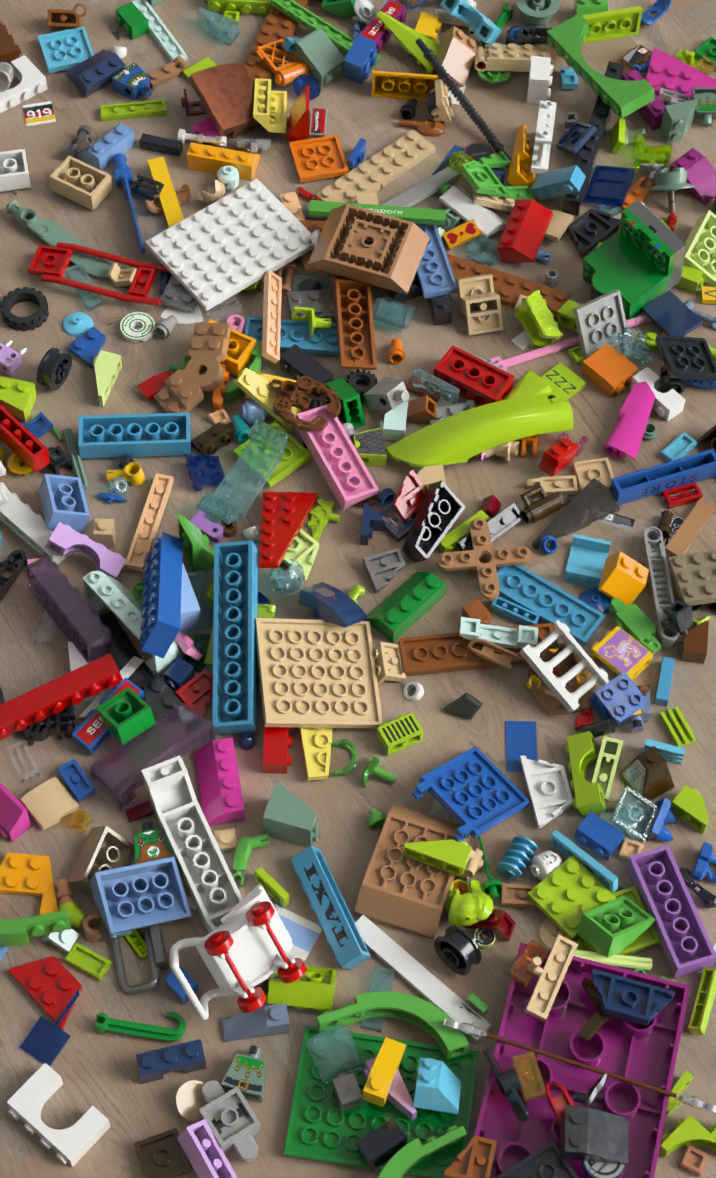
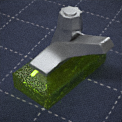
M636 153L634 168L649 172L650 181H655L653 173H656L657 169L668 168L670 155L667 153Z

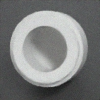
M113 46L111 47V52L116 53L121 59L126 56L127 48Z
M257 524L243 530L245 538L253 542L258 541L260 525Z
M416 681L408 682L403 690L404 697L410 701L420 700L424 695L423 686ZM416 687L415 694L410 696L409 690Z

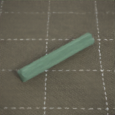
M71 428L64 429L62 431L69 457L71 458L74 475L77 478H81L83 489H87L88 482Z

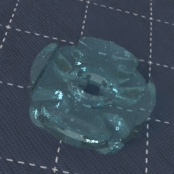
M484 235L473 239L467 247L468 260L481 265H487L488 267L495 265L500 260L496 248L498 242Z

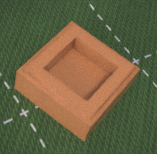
M688 1145L679 1167L700 1177L709 1155Z

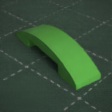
M259 341L251 352V366L249 370L261 373L263 356L262 342ZM236 379L232 380L225 391L227 403H231L245 394L234 383Z

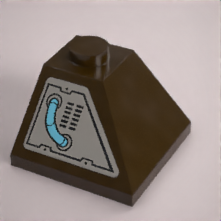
M655 746L637 755L618 774L640 806L675 787L667 762Z

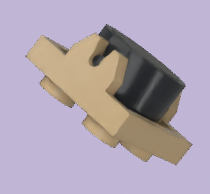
M441 79L435 80V88L430 91V94L426 95L429 113L434 118V121H444L445 126L452 125V118H454L453 109L451 108L453 100L451 96H448L447 85H443Z

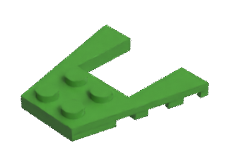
M503 151L499 152L498 155L491 154L488 158L482 157L479 161L473 160L464 163L459 168L476 193L516 200L533 199L535 201L537 198L529 186L504 187L493 173L491 168H508L511 163Z

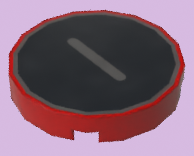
M474 142L465 147L463 155H466L463 157V161L465 163L473 160L479 161L482 157L488 158L491 154H496V151L487 143Z

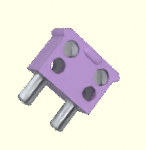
M10 339L4 344L0 343V371L8 376H12V373L22 364V356L27 352L25 347H22L18 352L10 348L13 344V341Z

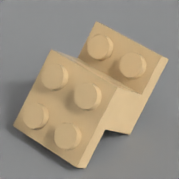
M485 274L457 279L460 311L466 317L468 335L503 330L500 295L494 292L493 275Z

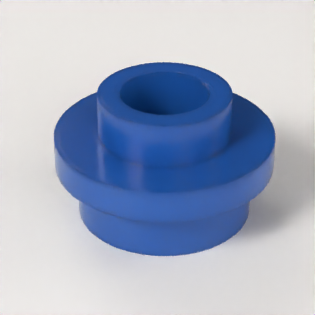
M546 535L540 540L539 547L543 553L552 554L557 550L558 543L555 537ZM549 541L550 545L546 548V543Z

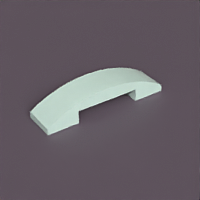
M461 617L459 635L470 641L485 639L503 648H524L528 644L531 647L537 646L538 628L519 625L518 629L480 624V619Z

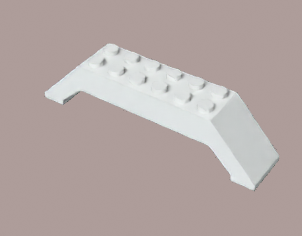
M179 755L141 771L159 825L165 831L175 854L176 863L207 932L211 933L222 925L220 919L227 915L243 898L199 806L188 771Z

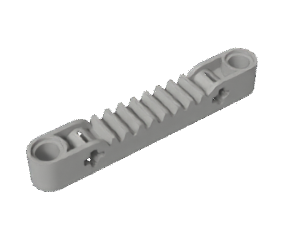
M651 526L645 529L641 541L643 560L646 568L649 569L648 582L651 602H653L652 608H654L653 615L657 640L662 648L672 649L677 644L680 632L669 628H662L661 621L667 618L664 609L672 606L674 596L663 535L659 528Z

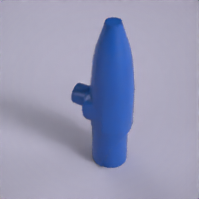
M99 492L98 495L99 499L107 500L108 504L127 502V499L115 494Z

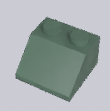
M696 100L664 107L660 131L667 143L683 140L692 125Z

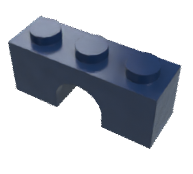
M201 1039L136 1054L142 1084L161 1080L164 1074L173 1070H184L186 1074L206 1069Z

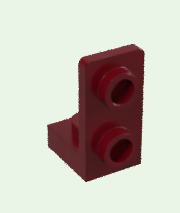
M493 909L487 919L464 927L493 930L502 941H510L516 923L505 910Z

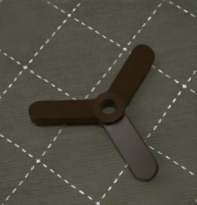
M589 978L583 979L581 985L597 1011L579 1031L580 1040L587 1041L591 1039L605 1022L611 1020L632 1022L604 1014L592 980Z

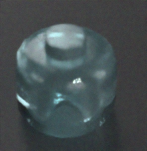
M122 477L111 479L107 484L108 492L114 496L124 495L128 491L127 481Z

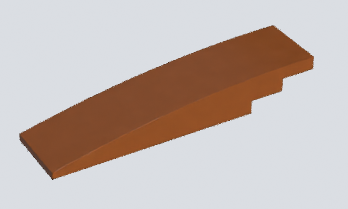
M331 273L341 368L377 370L370 284Z

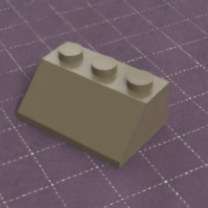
M108 826L91 828L68 879V883L82 893L93 896L89 880L94 873L128 866L135 846Z

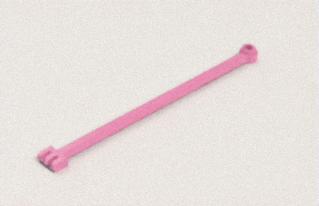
M644 314L626 320L627 328L629 329L651 320ZM579 336L505 360L498 356L490 359L488 362L507 372L509 367L580 345Z

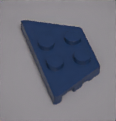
M592 969L591 979L604 1014L646 1026L673 999L675 991Z

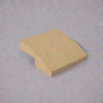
M550 210L553 212V216L544 237L558 242L568 229V226L573 222L574 216L561 211Z
M56 777L40 784L20 798V802L42 830L58 824L62 817L77 811L79 804Z

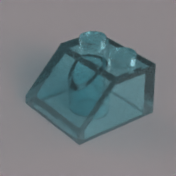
M381 297L376 300L373 319L376 320L375 323L383 326L389 324L392 325V329L402 331V329H408L418 308L388 297Z

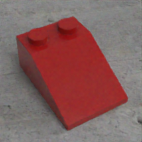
M310 86L304 88L290 109V117H286V127H289V129H286V139H289V142L309 139Z

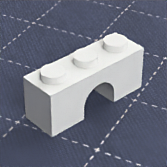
M646 367L632 377L630 389L632 390L635 383L646 381L655 395L652 408L667 422L683 411L685 399L674 389L667 393L658 392L656 389H658L660 377L649 367Z

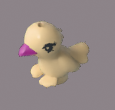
M517 440L510 441L475 456L482 462L485 458L497 455L506 457V462L509 463L511 455L517 456L519 442Z

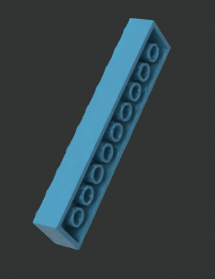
M252 540L214 544L212 727L218 735L257 732L258 655L255 619L258 618V550Z

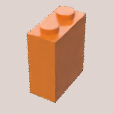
M607 343L583 361L581 373L612 398L616 394L622 393L629 384L631 385L632 377L638 373L639 368Z

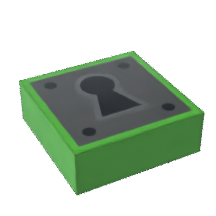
M472 993L467 998L466 1004L484 1018L488 1012V1005Z

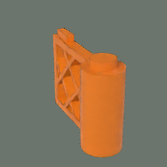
M283 39L259 46L256 49V55L260 60H264L275 74L274 80L279 86L301 80L310 74L308 65L303 61L300 62L293 52L275 48L282 45ZM264 51L272 52V55L265 54ZM274 53L283 56V58L274 57ZM285 57L292 59L293 62L286 61ZM272 62H277L281 64V66L276 68Z

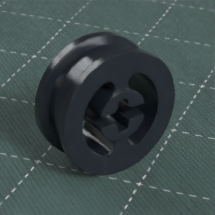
M55 347L50 348L40 361L37 370L38 384H47L50 389L58 390L70 373L72 365L71 355L66 352L60 353L59 349Z

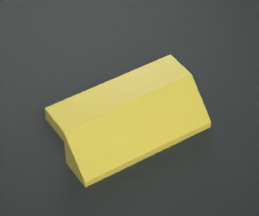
M255 78L253 118L269 132L286 133L287 91H271V79Z

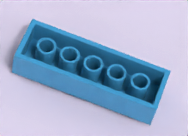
M190 412L79 416L78 447L80 459L122 458L125 454L132 455L133 457L191 455Z

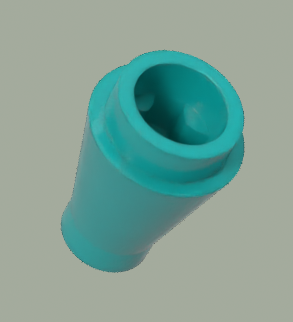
M240 415L233 416L231 422L235 439L239 442H246L252 437V430Z

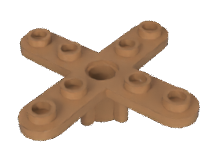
M475 518L470 522L469 528L473 550L442 553L437 559V565L444 571L469 569L470 573H475L478 576L482 597L487 600H493L500 593L497 567L527 564L531 560L532 553L525 546L493 548L487 521L482 518Z

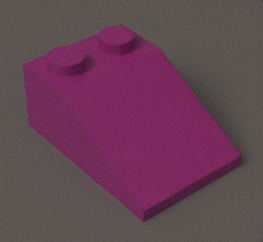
M691 148L670 165L669 172L673 171V168L684 167L687 170L686 183L695 185V187L683 188L684 191L705 206L715 198L716 170L704 155Z

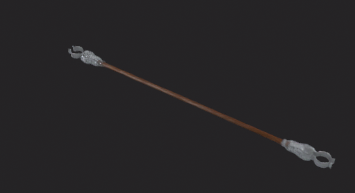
M446 1018L443 1025L459 1029L460 1032L484 1038L488 1037L602 1075L606 1073L608 1077L673 1097L691 1107L716 1112L715 1105L703 1102L704 1100L695 1096L673 1093L487 1033L482 1028L462 1022L461 1024Z

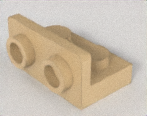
M379 642L373 649L378 685H381L385 680L403 682L406 679V674L404 673L400 645Z

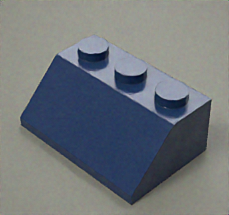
M103 49L66 71L65 74L84 98L111 83L112 78L124 70L126 65L116 53Z

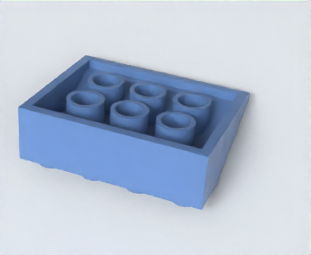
M175 857L96 872L89 880L94 901L110 935L192 916Z

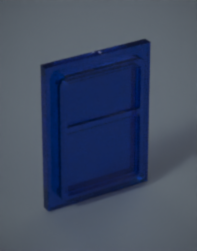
M596 165L583 202L623 207L636 172L635 169Z

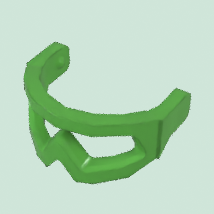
M346 739L332 741L333 747H344L353 755L351 762L343 770L334 771L335 777L346 776L357 766L356 746Z

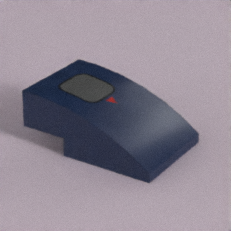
M321 582L300 589L298 604L314 609L313 617L344 628L367 620V615L354 600L329 584Z

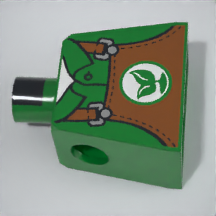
M152 822L141 824L142 833L134 836L135 864L175 857L164 829L154 830Z

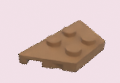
M586 672L588 674V680L593 677L591 672ZM575 675L565 684V688L569 693H574L586 683L585 678L579 677V685L576 683L577 675ZM529 680L524 681V687L526 688V690L529 689L527 687V683ZM540 680L541 685L538 689H536V683L531 682L532 687L529 690L534 695V699L543 706L549 716L569 714L567 709L542 680ZM595 686L578 699L577 703L580 706L572 713L583 712L589 709L590 701L588 699L593 694Z

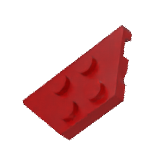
M55 956L10 968L8 970L10 975L61 1030L65 1029L70 1012L72 1013L75 1001L79 998L83 989L77 979Z

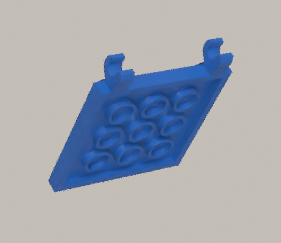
M476 746L421 776L419 784L415 786L417 790L412 792V795L417 800L429 792L461 825L456 830L458 833L453 836L456 841H463L468 835L475 839L527 808L530 804L525 795Z

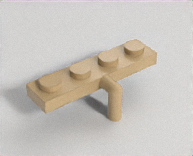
M558 934L544 967H539L542 962L539 957H535L529 963L528 970L538 975L539 979L524 1012L543 1022L547 1019L578 946L577 943Z

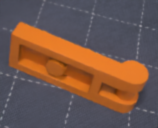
M221 364L224 369L223 381L214 389L212 398L213 412L224 409L223 396L226 397L225 391L227 389L225 382H229V372L226 371V364Z

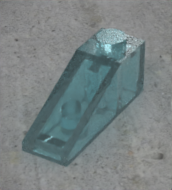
M196 7L197 21L216 41L231 46L240 34L239 22L204 8Z
M203 570L189 572L187 575L200 607L195 630L213 628L210 602L203 598L207 592Z

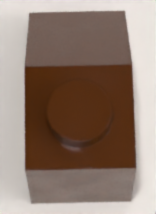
M703 621L690 630L688 634L684 635L682 642L679 641L678 653H681L680 661L704 664L707 655L709 621Z

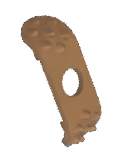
M187 184L182 185L175 191L180 206L186 204L192 197V189ZM159 198L157 200L146 199L144 201L146 208L154 214L163 213Z

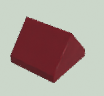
M494 495L488 496L483 499L480 510L488 515L489 518H493L499 513L501 502Z

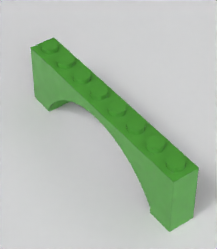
M580 13L547 31L548 45L551 48L553 47L558 56L562 57L566 64L571 66L575 73L583 78L586 85L591 86L594 93L599 95L603 102L611 107L614 114L624 118L655 100L654 88L645 79L641 81L613 79L596 72L586 63L582 56L581 48L586 35L589 34V23Z

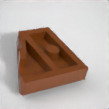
M474 1136L467 1147L457 1156L453 1164L447 1168L444 1177L489 1178L497 1141Z

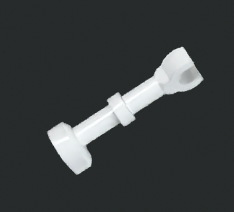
M179 129L178 141H181L182 145L185 144L186 140L198 141L200 144H203V142L212 143L220 147H226L227 137L225 136L211 137L204 136L202 133H199V135L186 133L185 129Z

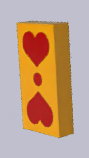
M474 219L443 233V237L450 250L481 236Z

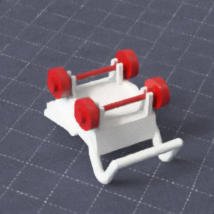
M258 884L227 915L220 919L222 925L204 938L182 939L176 942L170 949V967L202 1020H207L209 1017L208 1002L217 997L239 995L237 1004L243 1013H251L259 1009L265 1003L266 995L261 988L253 987L268 979L277 969L278 976L283 983L295 982L306 973L307 967L301 958H293L290 955L289 951L293 947L292 938L261 884ZM186 947H196L219 987L204 993L200 1000L197 999L179 968L178 952Z

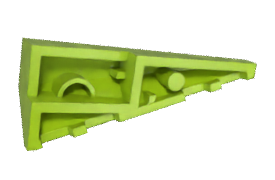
M379 11L375 18L385 24L384 28L386 30L390 29L394 33L393 37L409 54L417 58L416 62L419 65L423 64L427 69L426 73L430 75L434 71L433 67L424 58V53L416 44V40L421 38L427 48L434 52V56L437 57L436 59H439L440 44Z

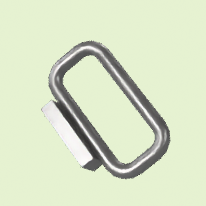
M159 924L143 928L152 974L151 980L147 983L136 986L128 985L119 937L111 939L118 984L120 989L126 994L136 995L154 989L160 980L159 968L161 970L169 968L163 932Z

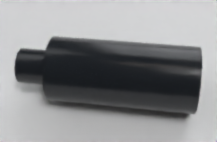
M607 719L582 726L580 732L590 731L593 737L597 738L615 733L616 729L621 727L619 720Z

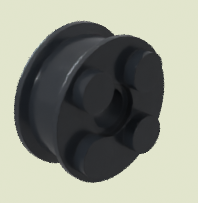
M455 925L449 926L443 937L439 936L434 940V947L440 959L448 968L459 975L465 976L469 974L471 966L479 964L482 960V954L477 945L476 937L470 933L467 934Z

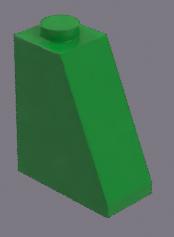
M342 377L325 383L326 387L331 390L334 389L341 402L339 417L343 424L351 423L354 430L365 426L360 395Z

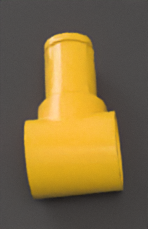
M131 462L120 470H107L108 482L124 481L130 482L133 486H140L145 482V475L140 464L137 462Z

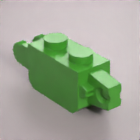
M618 598L611 600L609 612L614 618L613 624L615 628L619 626L651 653L655 654L661 649V644L654 636L656 625L636 604L626 606Z

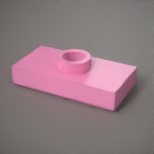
M178 632L174 641L185 654L199 661L203 655L193 645L195 641L189 636Z

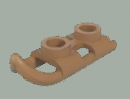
M474 639L467 645L469 651L477 654L484 660L492 661L500 667L509 670L512 669L510 663L513 657H518V654L485 639ZM476 643H484L481 651L471 646ZM495 649L501 651L502 654L499 655L494 653Z

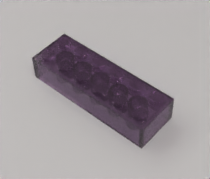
M45 556L27 565L29 590L68 640L75 645L86 662L90 663L111 653V632L109 628L103 626L98 614L91 611L88 602L80 597L76 587L71 586L67 576L59 571L56 562L51 561L48 556Z

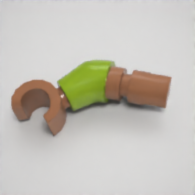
M68 879L57 880L58 911H68L71 925L79 929L83 927V936L87 941L92 943L99 942L102 934L98 929L93 930L90 927L93 925L99 926L101 915L92 914L87 916L85 912L78 908L77 903L74 902Z

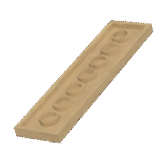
M411 130L349 171V173H346L316 193V196L322 201L353 203V201H356V194L377 192L381 189L382 184L383 187L435 153L436 147L415 130Z

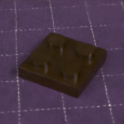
M177 1128L134 1143L145 1178H177L192 1172L187 1156L177 1139L179 1136Z

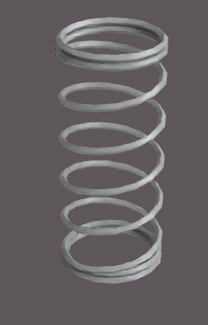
M0 62V72L8 78V81L0 80V92L8 89L15 75L12 65L7 62Z

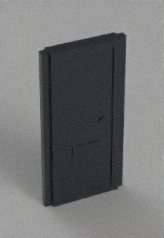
M111 611L70 631L71 636L89 663L111 653L120 672L134 656L142 659ZM143 661L128 679L143 690V685L154 678V676Z

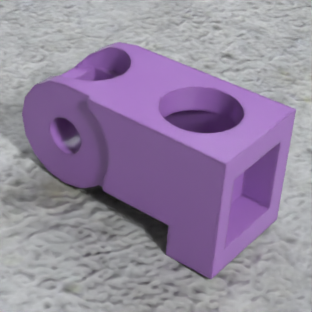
M200 509L190 522L200 528L203 535H207L210 544L221 543L223 541V527L206 519V512Z

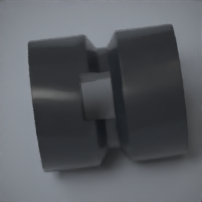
M664 364L660 369L661 393H667L674 389L680 395L684 390L683 379L670 378Z

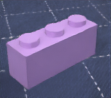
M205 1119L186 1127L177 1139L198 1178H237Z

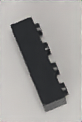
M144 133L139 140L140 148L176 156H180L183 150L182 142Z

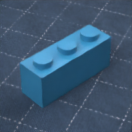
M577 165L537 175L531 190L540 201L579 192L586 176Z

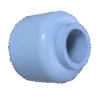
M247 400L244 402V405H241V418L248 424L262 423L265 416H268V412L254 400Z

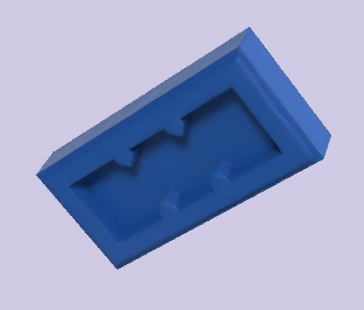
M363 138L358 141L347 159L349 171L357 167L359 162H362L364 159L366 140Z

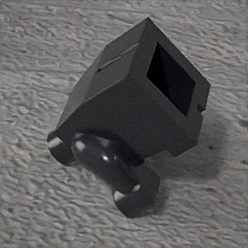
M677 600L672 606L664 609L667 618L661 621L662 628L679 631L681 635L688 634L687 628L693 625V612L690 605Z

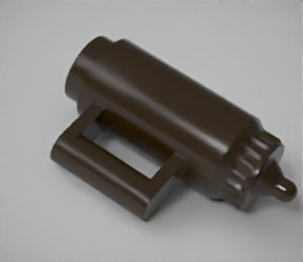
M541 485L521 494V499L526 505L524 510L521 511L524 516L523 520L527 524H534L559 511L566 504L567 494L562 495L560 492L546 495ZM540 494L542 498L531 504L528 499Z

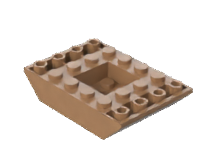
M345 204L331 209L308 262V267L407 295L430 237L414 222ZM371 240L373 244L366 245L364 242Z

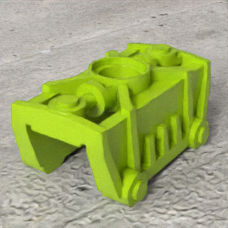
M540 290L534 291L528 296L514 313L516 319L520 320L530 339L529 344L532 348H542L554 344L563 335L557 327L558 322L554 320L552 312L547 308L546 300L542 298Z

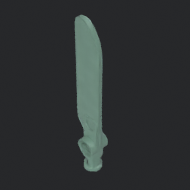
M11 200L5 208L6 213L12 214L16 221L22 224L23 230L32 232L49 246L56 247L57 242L89 248L55 221L38 218L33 209L22 208L16 200ZM73 251L70 262L93 278L110 279L108 273L112 265L102 258Z

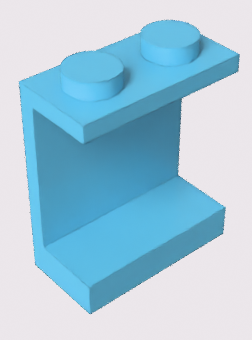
M574 534L564 582L599 588L605 559L608 558L611 542Z

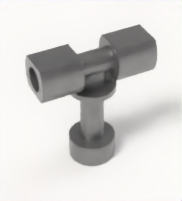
M87 125L79 126L77 130L78 137H75L71 144L61 148V155L66 159L68 156L76 155L80 149L84 151L93 146L94 141L90 137L91 129Z

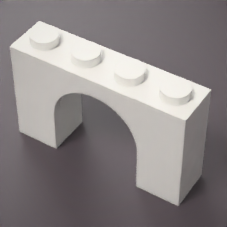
M25 55L11 61L15 72L14 76L21 83L15 88L0 92V113L48 89L46 77Z
M44 1063L7 1101L10 1109L8 1113L17 1121L21 1119L25 1123V1129L30 1134L34 1135L36 1133L41 1138L39 1141L48 1150L50 1148L54 1149L57 1152L56 1157L64 1165L68 1162L73 1167L111 1127L110 1122L92 1106L73 1126L67 1129L56 1130L46 1126L41 1120L42 1108L45 1102L63 1085L61 1076Z

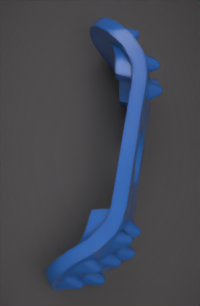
M656 0L654 5L642 15V25L649 26L655 23L668 11L671 0ZM650 13H657V14H658L657 16H653V17H652V16H649Z

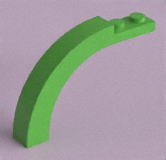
M63 910L21 919H0V946L29 945V937H38L44 934L71 929L68 911Z
M392 991L363 993L355 995L353 1005L347 1004L332 1012L325 1011L317 1016L316 1027L319 1034L361 1020L387 1017L409 1022L425 1031L441 1048L446 1060L465 1055L468 1051L469 1043L463 1032L459 1029L443 1025L445 1018L452 1020L446 1013L432 1003L410 994Z
M452 1126L444 1131L445 1135L439 1138L435 1135L426 1139L423 1146L419 1138L411 1141L389 1160L378 1178H402L419 1161L466 1138L467 1133L464 1127Z

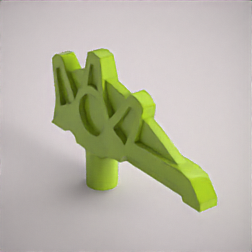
M320 498L317 500L318 506L312 509L311 512H308L311 515L308 527L312 529V538L317 542L329 521L339 522L340 515L332 513L336 504L335 501H325Z

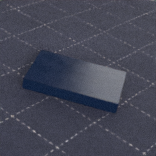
M670 290L642 307V312L668 336L684 337L702 325V320Z

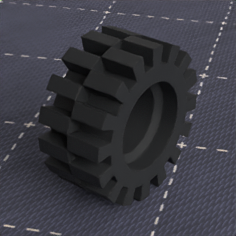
M356 369V373L351 371V375L348 374L345 379L360 395L361 403H363V400L366 401L364 394L377 384L375 374L371 375L369 370L366 373L365 369H362V372ZM363 383L366 384L368 387L360 389L355 387L354 385Z

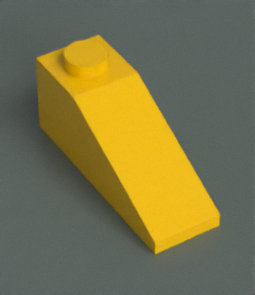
M387 1037L385 1038L365 1084L363 1100L384 1107L406 1049V1044Z

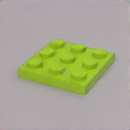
M276 421L234 450V455L269 488L311 459V453Z
M573 855L528 892L527 895L571 941L578 936L577 931L583 913L617 899Z

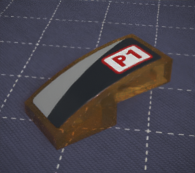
M638 45L623 55L619 62L630 68L631 64L639 66L653 52L643 45Z

